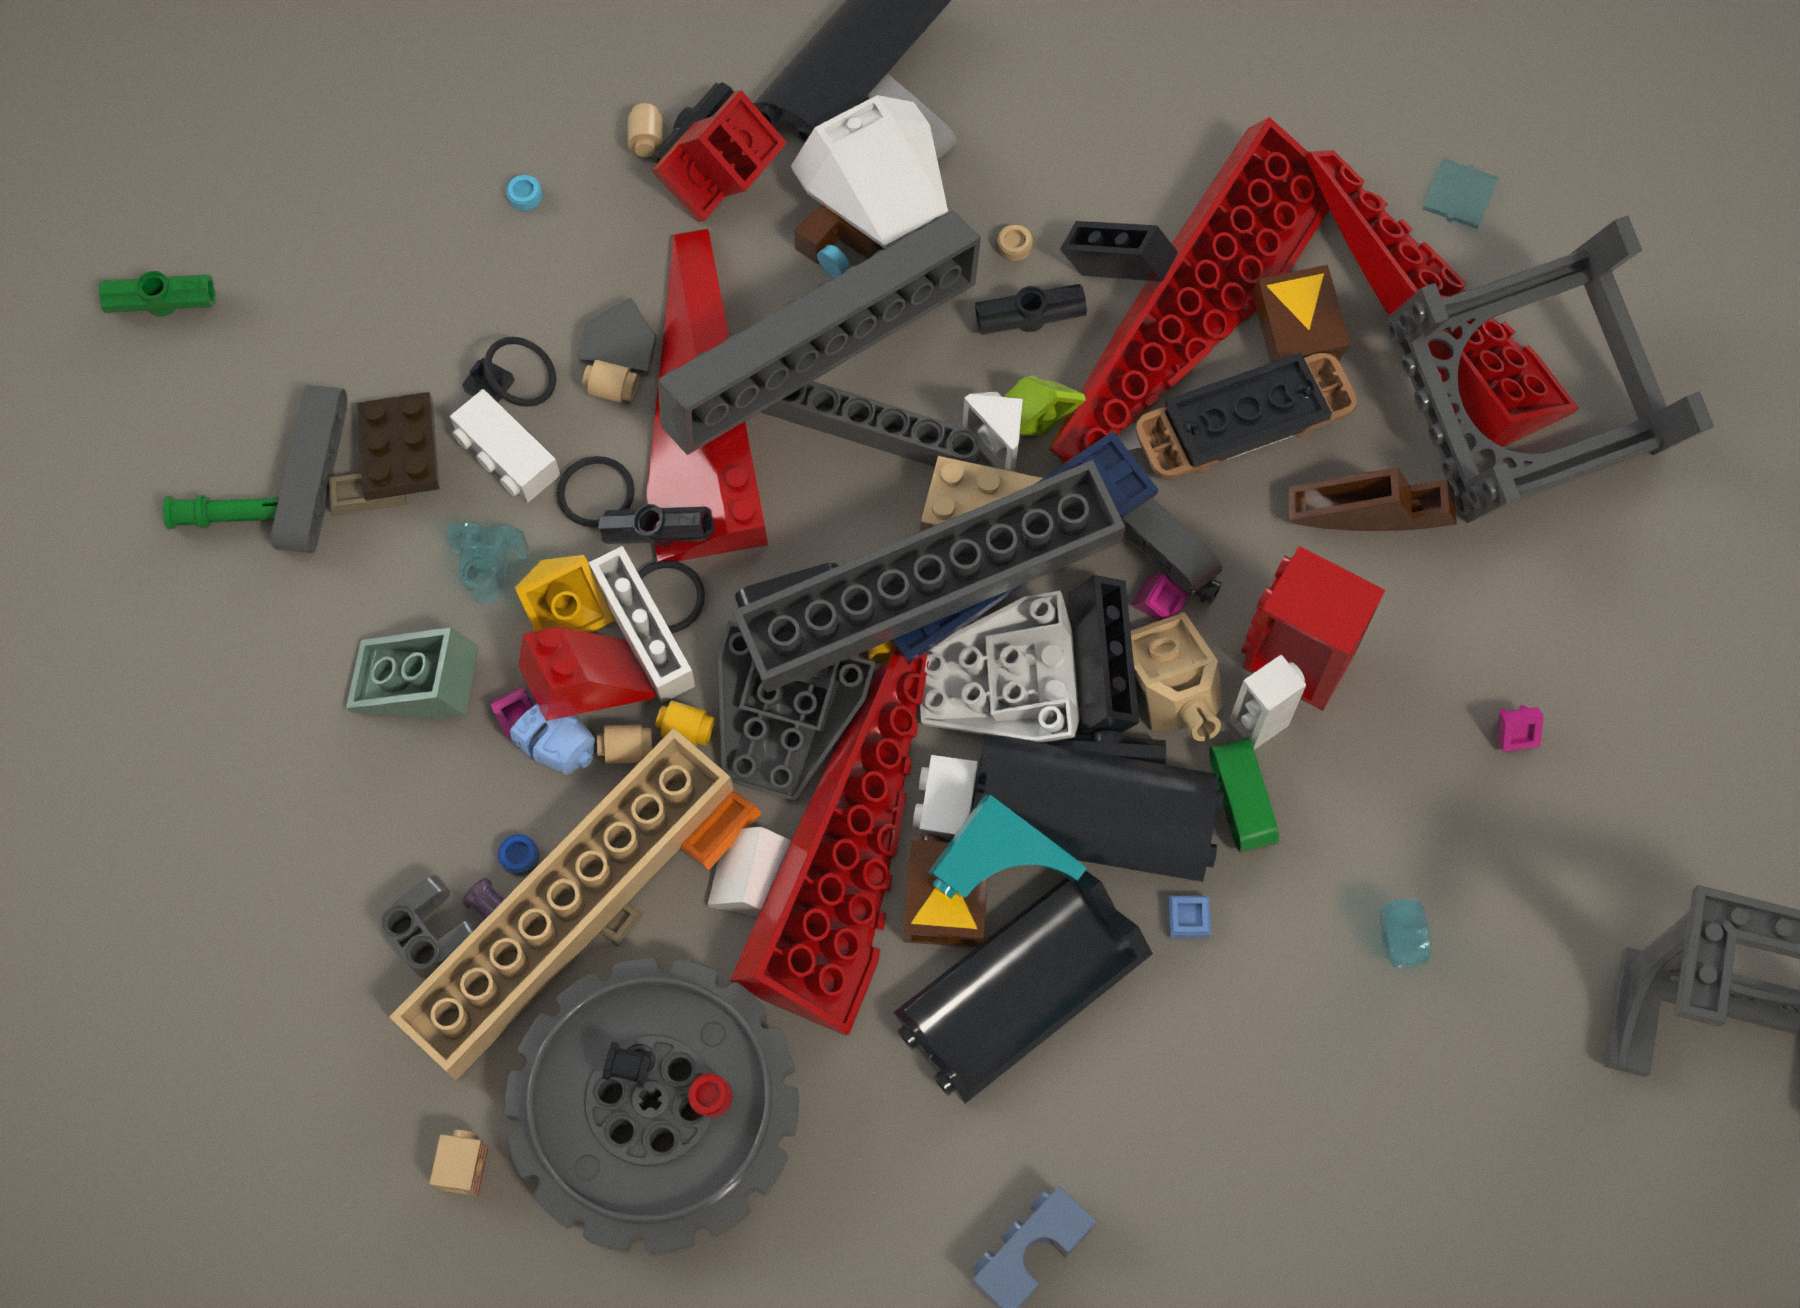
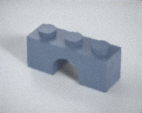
M1060 1185L1053 1193L1045 1189L1030 1206L1034 1211L1032 1216L1024 1224L1016 1220L1001 1237L1006 1244L995 1255L990 1250L987 1251L972 1268L977 1274L972 1279V1284L996 1308H1020L1037 1290L1039 1283L1026 1271L1023 1263V1255L1030 1246L1037 1243H1047L1054 1246L1066 1258L1094 1228L1097 1221Z

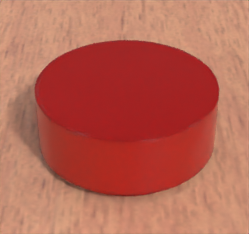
M707 1073L693 1081L689 1088L688 1099L695 1112L708 1118H715L723 1115L729 1109L733 1100V1091L727 1080L717 1074Z

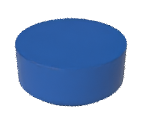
M522 834L509 836L501 843L498 850V859L506 872L511 875L522 876L530 873L537 866L539 851L531 838Z

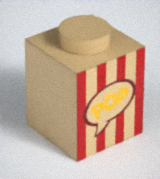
M454 1130L453 1136L440 1134L429 1185L437 1191L478 1197L488 1147L481 1140H477V1133Z

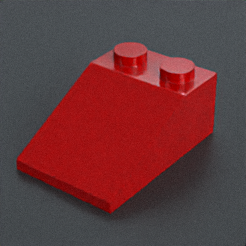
M563 627L523 634L518 667L546 721L650 700L655 697L653 688L626 640Z

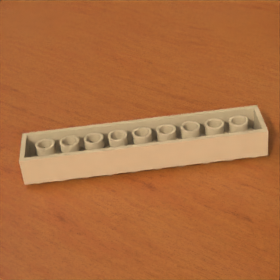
M673 728L389 1018L456 1081L586 947L601 929L612 920L625 904L680 849L681 844L712 811L734 791L731 777Z

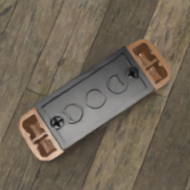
M1298 353L1166 399L1165 407L1150 411L1139 418L1135 431L1152 470L1161 479L1171 480L1191 472L1204 473L1213 464L1292 436L1303 438L1312 429L1351 415L1355 410L1357 397L1341 364L1334 356L1327 353H1317L1304 358L1302 353Z

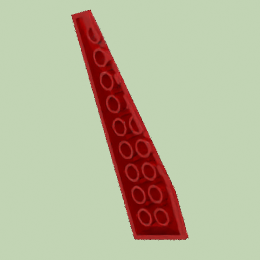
M1334 150L1309 152L1306 158L1330 211L1364 276L1389 316L1418 290L1436 283L1441 298L1465 292L1463 288L1466 282L1426 242L1419 245L1409 235L1413 229L1403 219L1396 222L1384 210L1388 204L1379 195L1365 191L1362 188L1365 181ZM1491 318L1478 327L1462 351L1458 366V389L1463 407L1472 423L1488 439L1503 447L1575 413L1579 408L1540 356L1529 345L1522 349L1511 337L1515 331L1505 321L1498 324ZM1470 320L1467 323L1470 325L1473 322V320ZM1455 328L1449 333L1455 340L1460 338L1459 328ZM1430 341L1428 343L1430 352L1435 358L1447 360L1451 357L1450 349L1443 342ZM1440 368L1438 372L1441 374L1442 382H1445L1447 374L1444 369ZM1451 404L1452 407H1453V410H1454V412H1455V414H1456V413H1457V407H1456L1455 405Z
M709 229L675 234L673 237L659 379L668 371L680 368L692 361L701 352L713 349L729 337ZM658 388L646 494L647 503L655 504L660 508L706 506L711 509L712 518L715 523L713 535L709 537L708 541L674 542L666 547L655 545L657 562L667 560L678 562L767 546L765 523L746 422L744 421L689 455H686L661 427Z
M894 644L875 675L865 702L848 725L811 798L730 980L731 982H738L754 996L767 1003L843 1035H849L879 960L880 949L872 947L875 930H884L886 913L880 912L885 891H890L893 877L889 873L891 858L896 855L907 794L903 792L905 776L910 775L912 765L909 752L912 738H915L917 735L918 722L915 720L917 705L922 703L927 676L925 666L928 655L926 653L908 664Z

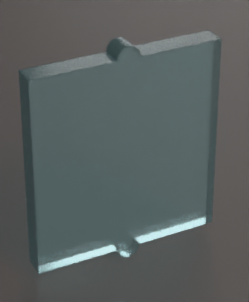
M1443 158L1423 210L1445 217L1448 222L1456 221L1478 229L1498 177L1477 170L1474 165L1466 166Z

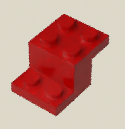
M738 90L729 97L714 116L694 122L651 171L697 222H703L726 196L745 192L787 142L744 92Z

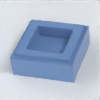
M1169 896L1170 938H1210L1209 896Z

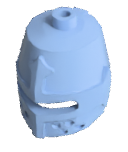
M538 704L526 711L510 729L512 742L541 766L544 765L565 775L572 774L580 767L586 768L593 759L592 754L596 748L595 738L577 715L546 721ZM546 723L547 726L543 729V731L532 739L533 735L539 730V728Z

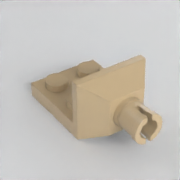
M1183 612L1131 630L1135 678L1145 692L1149 727L1151 730L1178 731L1188 727L1195 740L1205 741V736L1200 728H1203L1209 739L1215 737L1221 728V722L1216 715L1223 707L1218 660L1186 613Z

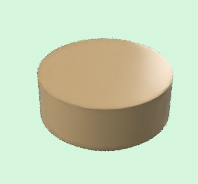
M1008 225L998 234L997 250L1006 260L1021 261L1031 253L1032 235L1024 226Z

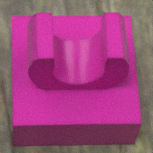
M1521 705L1519 710L1507 712L1505 708L1499 710L1498 744L1502 752L1541 746L1544 716L1539 707L1527 708Z

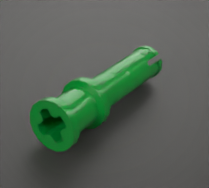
M198 495L196 499L175 500L173 496H166L163 503L164 523L166 528L171 530L179 525H198L199 528H207V526H211L212 522L274 520L279 497L210 500L205 495Z

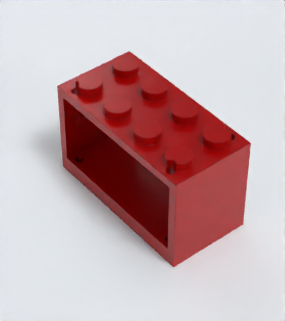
M1299 546L1292 559L1286 555L1284 556L1274 575L1276 578L1271 587H1266L1258 601L1257 610L1251 620L1252 625L1245 637L1247 640L1241 649V652L1246 654L1242 668L1253 674L1282 655L1288 663H1294L1304 675L1306 687L1301 700L1324 711L1357 652L1386 590Z

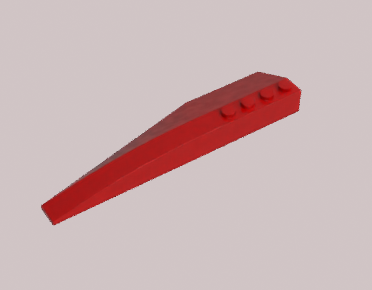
M1268 117L1246 130L1172 242L1178 254L1163 282H1146L1080 391V393L1085 395L1086 401L1065 418L1048 449L1064 463L1112 431L1117 435L1122 430H1125L1135 421L1134 419L1153 405L1161 394L1175 385L1207 356L1214 346L1228 337L1236 326L1250 317L1256 311L1251 291L1257 280L1289 273L1330 208L1306 158L1309 152L1273 119Z

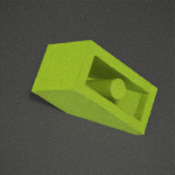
M1035 376L1020 379L1017 385L1004 395L1008 398L1023 399L1019 434L1044 437L1086 401L1083 393L1056 381L1038 379Z

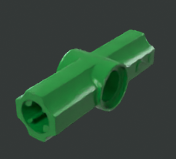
M149 271L138 279L103 280L99 284V297L104 313L150 311L155 316L163 317L170 315L176 309L212 307L215 304L216 293L211 275L166 277L159 271Z

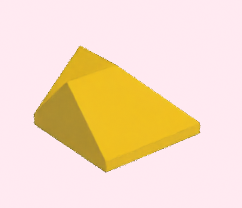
M584 555L541 560L515 587L521 605L534 631L563 627L591 633L615 621Z

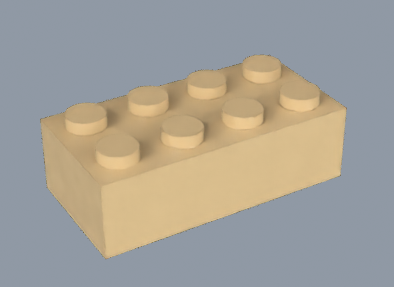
M938 456L921 519V532L1029 487L1043 478ZM1067 566L1058 570L1066 572Z

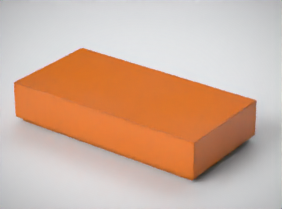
M732 791L681 844L680 848L687 856L709 871L733 845L741 829L749 828L762 813L753 803Z

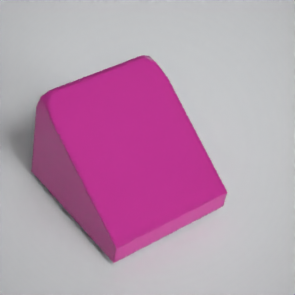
M1164 573L1149 575L1131 605L1160 621L1178 615L1189 594L1184 592Z
M524 685L489 702L507 739L511 738L510 729L526 711L534 706Z

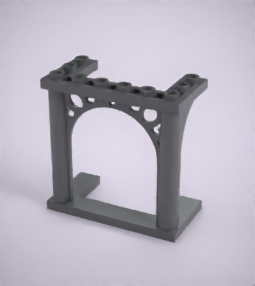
M1628 215L1611 222L1570 255L1454 296L1441 298L1436 283L1425 286L1387 318L1388 335L1393 343H1397L1402 356V370L1408 378H1411L1415 388V403L1418 409L1424 412L1429 424V438L1434 446H1438L1443 459L1441 463L1442 471L1445 477L1452 482L1457 494L1455 496L1456 506L1459 512L1466 517L1468 523L1481 519L1516 500L1650 451L1653 455L1666 451L1714 427L1700 391L1666 406L1612 273V271L1642 251ZM1584 285L1638 420L1547 453H1519L1501 447L1477 429L1467 415L1460 398L1457 378L1458 366L1467 341L1478 327L1493 317ZM1473 320V322L1470 325L1467 323L1468 321ZM1455 328L1460 330V338L1457 340L1449 334ZM1430 341L1443 342L1450 349L1451 357L1447 360L1435 358L1430 352L1428 343ZM1440 368L1444 369L1447 374L1445 382H1442L1441 374L1438 372ZM1451 404H1453V405H1455V406L1457 407V413H1456V414H1455V412H1454L1453 407H1452ZM1464 435H1469L1473 439L1474 447L1469 450L1468 441L1465 440ZM1488 450L1493 456L1492 468L1480 474L1475 465V458L1480 451ZM1503 459L1510 460L1514 468H1509L1507 462L1503 463Z
M1697 885L1692 890L1690 910L1644 950L1641 951L1627 947L1622 951L1605 1067L1643 1077L1650 1074L1661 1000L1676 1004L1674 1016L1717 1027L1725 1024L1726 1017L1800 1035V990L1732 973L1736 944L1800 959V910Z

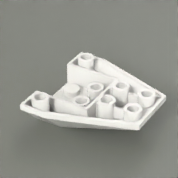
M876 95L814 128L791 165L793 173L808 195L885 249L899 242L905 235L913 234L927 226L933 219L941 218L948 214L931 127L916 104L911 101Z
M1061 591L1022 597L956 631L926 652L928 655L925 666L927 676L923 700L920 703L921 723L924 726L981 735L990 734L1037 743L1075 737L1080 712L1074 642Z

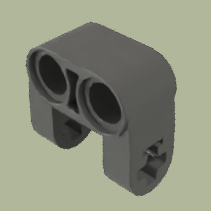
M437 875L424 879L405 893L391 907L387 908L381 918V928L384 934L418 976L425 979L478 927L473 920H467L454 927L438 940L431 934L422 922V919L443 904L450 895V890ZM404 919L411 920L410 928L402 934L394 933V929L400 921ZM426 949L434 950V956L428 963H417V958L422 951Z

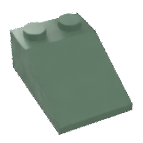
M452 627L361 640L346 709L357 713L423 719L465 716L479 646Z

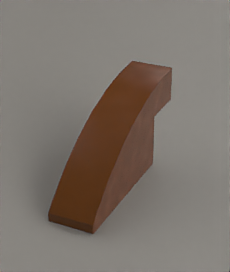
M824 205L811 213L794 229L795 250L816 264L819 263L817 253L826 245H835L839 240L867 259L871 258L877 251L884 249Z
M1398 467L1288 487L1289 521L1292 524L1348 531H1402L1457 524L1455 491L1448 479L1409 485Z

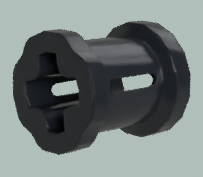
M612 1041L606 1057L602 1079L609 1080L611 1077H617L636 1082L637 1087L643 1089L648 1077L653 1051L646 1050L644 1054L619 1048V1043Z

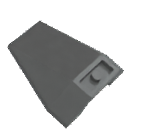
M728 621L718 655L722 770L731 777L732 783L797 801L865 702L876 662L852 656L782 687L766 692L737 623Z

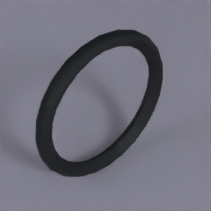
M505 337L497 340L489 347L484 359V371L492 389L500 397L512 404L524 407L537 406L551 397L556 385V371L551 359L541 347L520 337ZM509 344H517L530 348L539 355L545 363L549 374L548 387L542 395L534 399H521L510 395L502 389L492 372V359L499 348Z
M594 456L579 460L568 467L563 473L557 488L558 504L562 512L576 524L585 527H599L600 519H585L573 513L565 501L564 494L569 478L578 469L591 464H605L619 471L624 477L627 486L626 499L619 510L630 508L635 492L631 474L622 464L608 457Z
M668 560L654 562L637 572L641 580L647 574L657 569L673 568L687 574L696 586L697 601L691 614L682 622L668 626L671 633H676L687 628L700 615L705 599L704 585L697 573L683 563Z

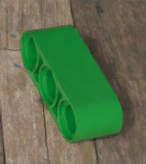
M1247 737L1209 746L1211 767L1213 773L1217 774L1218 789L1224 790L1223 807L1237 851L1240 853L1278 844L1279 832L1250 739Z

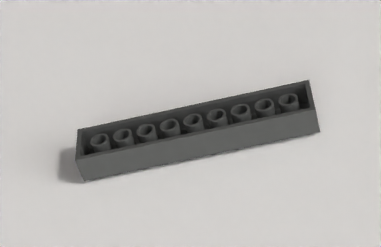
M953 210L941 218L933 219L927 226L915 233L905 235L899 242L889 248L877 251L868 260L848 268L842 275L828 283L818 285L812 292L800 299L790 301L781 310L768 317L759 319L753 326L741 333L729 336L723 343L713 349L701 352L692 361L680 368L668 371L658 380L661 427L685 454L689 455L974 286L976 282L981 236Z
M1091 460L732 612L766 692H770L1122 543L1125 525L1094 461Z

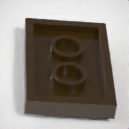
M430 392L357 403L362 492L366 501L440 489L433 400Z

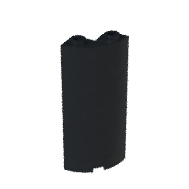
M846 0L753 104L774 128L778 129L790 123L796 129L797 136L805 143L815 127L861 104L951 0Z
M985 734L972 811L984 795H992L1076 860L1203 882L1206 867L1213 868L1216 859L1217 844H1212L1211 840L1215 813H1220L1222 810L1224 790L1217 789L1218 779L1216 773Z
M1085 870L1078 881L1065 878L894 1011L895 1016L902 1025L897 1031L911 1050L917 1047L937 1073L933 1078L947 1096L954 1092L966 1104L1153 953L1139 926L1116 910L1103 883Z

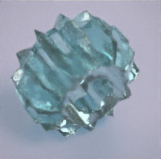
M1407 898L1395 899L1394 902L1384 903L1380 911V925L1383 947L1385 948L1386 958L1389 960V963L1393 967L1403 966L1404 968L1425 964L1431 955L1430 931L1428 928V918L1425 916V908L1417 899L1407 900Z

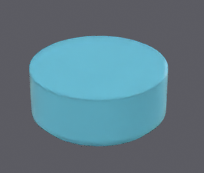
M519 175L511 179L507 184L506 194L513 208L520 211H529L541 203L543 193L541 185L535 177Z
M828 244L817 253L819 263L834 279L851 267L844 253L834 245Z

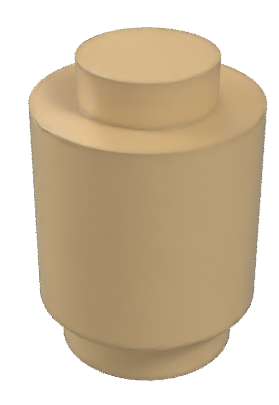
M641 103L634 106L628 116V148L640 157H651L663 143V119L656 106Z
M595 360L593 366L587 365L582 385L587 387L588 395L623 403L624 400L632 402L637 390L639 375L631 372V368Z
M642 724L605 725L604 733H597V755L605 756L606 764L639 763L652 750V728H642Z

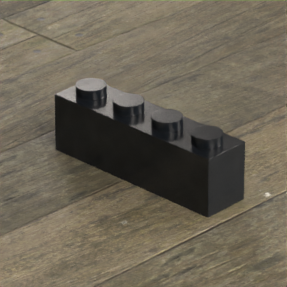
M1093 575L1069 592L1081 733L1090 735L1092 732L1099 730L1123 733L1139 723L1126 581Z

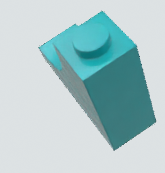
M984 795L928 873L936 879L932 885L952 899L955 894L966 898L987 877L1010 867L1020 865L1042 866L1062 874L1069 880L1075 881L1079 880L1087 867L992 795Z

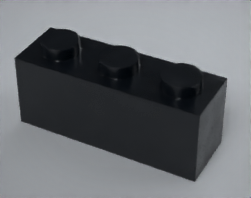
M1076 221L1060 248L1061 252L1082 276L1163 282L1178 254V251L1157 225Z

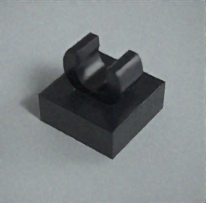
M482 358L469 371L470 375L462 384L463 389L472 396H475L484 389L498 403L502 397L489 384L484 371L485 358ZM492 363L494 378L502 389L507 391L515 381L513 374Z

